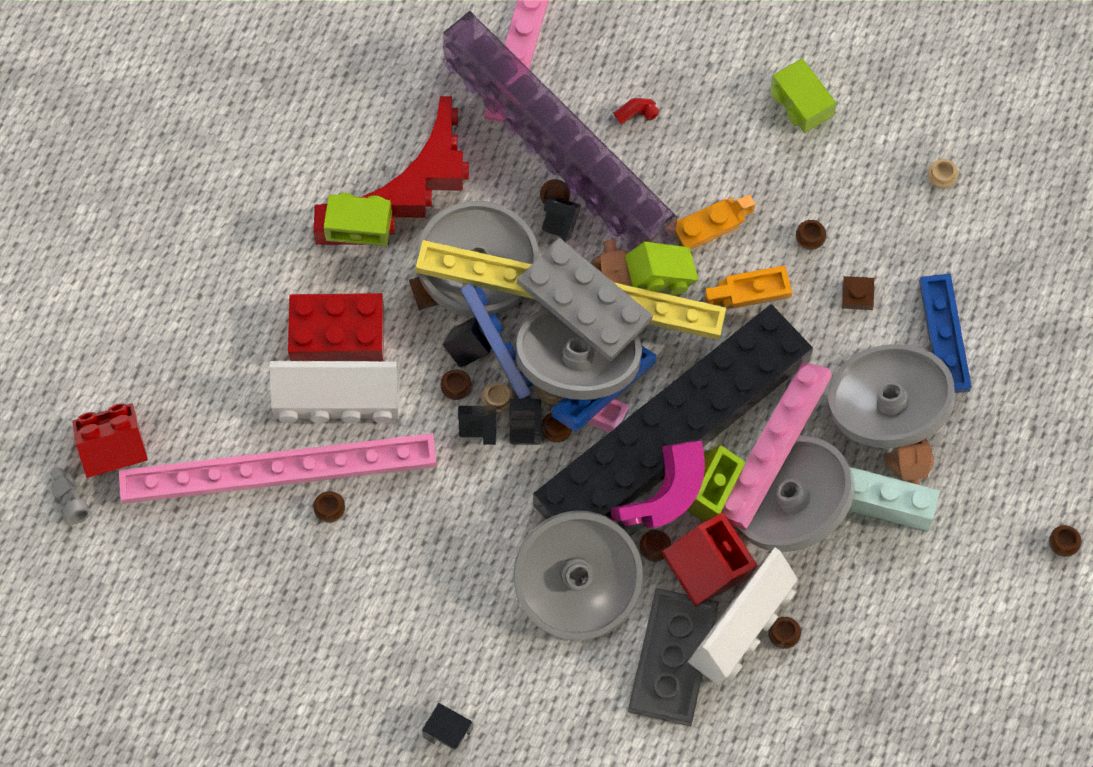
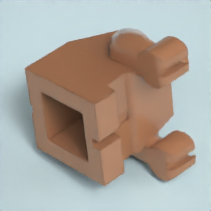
M615 239L604 241L605 253L597 256L591 264L612 282L633 287L625 258L629 251L624 249L617 251Z
M927 438L909 446L894 448V453L884 454V465L886 467H889L896 476L901 477L902 481L920 485L919 479L928 478L935 460Z

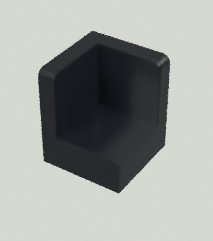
M555 195L547 198L543 209L547 213L542 230L559 236L564 242L569 241L581 205Z
M475 317L452 328L442 344L459 367H464L488 355L492 349Z
M510 399V444L541 445V399Z
M458 406L459 436L483 437V445H496V406Z
M438 703L423 727L422 735L424 739L433 744L439 741L456 750L467 733L471 734L473 722Z

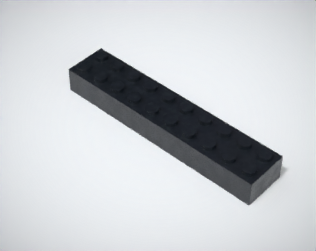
M770 304L533 493V506L545 519L568 511H589L601 514L612 520L611 507L633 502L640 496L645 495L665 478L662 446L688 441H702L704 447L795 374L802 361L810 362L813 347Z

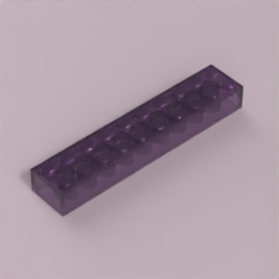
M471 11L467 12L443 32V62L446 68L453 74L457 73L463 79L466 88L473 94L477 93L483 99L484 105L491 113L495 114L498 112L504 118L503 122L506 128L512 134L517 133L524 140L526 148L532 154H538L544 160L546 168L553 175L558 174L565 181L570 192L575 196L579 195L585 201L587 209L594 216L597 217L599 215L606 222L608 230L615 237L620 236L627 243L629 251L644 241L668 245L674 241L678 217Z

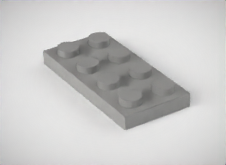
M560 237L517 281L520 287L610 362L653 318L650 312Z

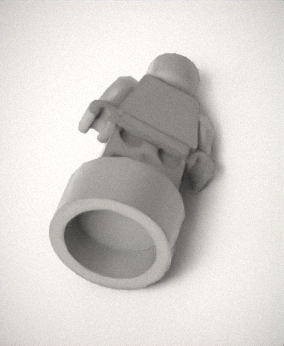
M54 468L51 473L55 481L52 487V493L55 497L54 502L62 504V512L68 524L74 525L85 521L90 516L91 511L86 501L78 496L76 489L80 487V484L70 474L65 475L62 468Z

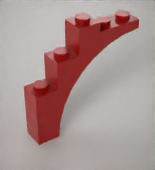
M440 96L437 119L430 138L418 157L403 173L385 186L362 196L363 198L380 196L385 200H390L392 216L389 235H395V218H426V207H432V190L463 191V180H469V162H463V151H458V135H452V126H458V108H453L452 96ZM315 204L313 233L316 245H365L326 241L324 223L327 204Z

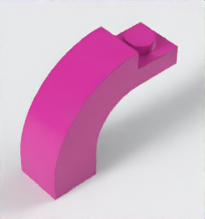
M688 441L662 446L665 478L659 491L646 501L611 507L612 520L623 521V526L642 523L643 517L644 527L656 528L668 524L681 516L694 502L703 482L705 459L702 441Z

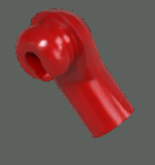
M632 98L613 112V114L622 125L635 114L644 115L647 120H653L658 116L659 109L655 106L656 102L652 99Z

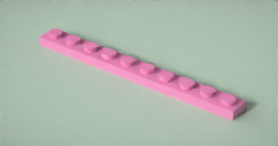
M432 433L118 471L122 504L433 468L437 467Z

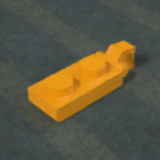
M750 194L734 201L733 197L723 199L671 223V229L680 245L690 247V250L738 229L739 225L745 222L744 216L755 211L756 204Z
M783 265L726 276L725 280L718 282L717 287L705 289L704 298L708 304L717 306L723 304L726 309L731 307L734 309L792 298L793 293L786 267Z

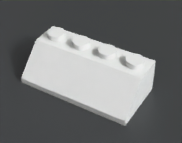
M270 361L271 409L274 419H279V421L285 423H293L298 419H310L316 423H325L329 419H342L346 423H357L360 419H373L377 423H389L392 419H399L400 382L397 362Z
M775 547L757 566L688 661L689 664L718 686L726 678L730 681L733 680L742 668L738 661L744 653L748 656L752 654L760 643V640L756 638L762 629L766 632L770 629L778 618L774 613L780 604L785 607L796 593L792 587L798 578L780 550Z

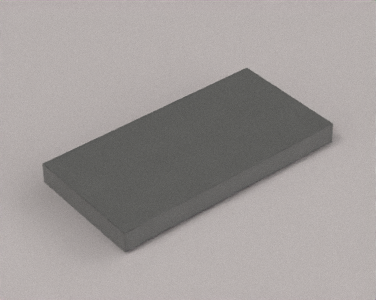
M660 588L655 589L628 712L692 726L703 674L689 664L688 661L713 628L718 601L708 600L695 607L687 594Z

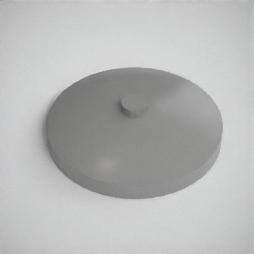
M467 201L445 208L427 223L418 240L416 264L423 240L528 264H533L540 255L534 233L518 214L496 203ZM418 273L424 289L438 304L454 313L475 317L460 290L469 284ZM482 288L489 302L484 305L489 316L503 313L516 306L525 298Z
M547 308L536 312L523 323L516 340V360L526 378L540 389L563 398L588 400L612 395L630 384L635 378L641 362L642 347L638 335L610 362Z
M890 344L867 349L847 360L837 370L831 380L828 390V402L834 423L847 437L870 447L897 448L909 446L930 437L946 423L954 408L955 387L950 370L933 353L915 346Z
M798 436L747 530L737 527L740 533L759 548L772 551L776 547L781 552L801 550L828 537L845 519L854 498V478L846 459L837 448L824 440L809 436Z
M568 511L544 520L525 538L515 559L514 587L524 612L539 628L563 639H591L610 632L619 626L632 612L642 589L643 565L634 541L615 521L594 512Z

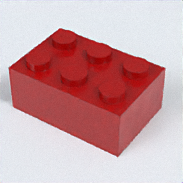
M383 293L289 294L288 355L290 361L384 362L385 307Z

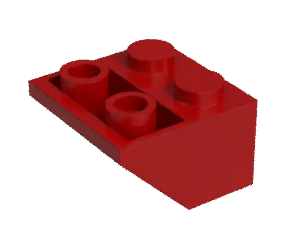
M124 403L115 404L107 411L84 413L76 420H72L76 447L86 478L148 460L133 403L127 405Z
M724 513L696 526L661 553L695 607L745 581L758 566Z

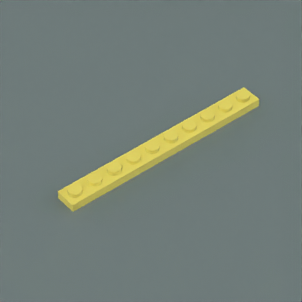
M422 241L415 273L464 284L472 283L473 286L535 299L517 284L518 278L532 264L430 241ZM615 283L653 315L652 321L648 325L715 340L720 339L726 307Z

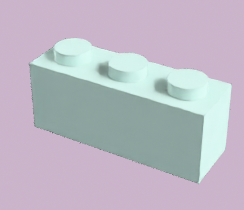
M850 467L854 478L855 491L849 511L929 531L940 490Z

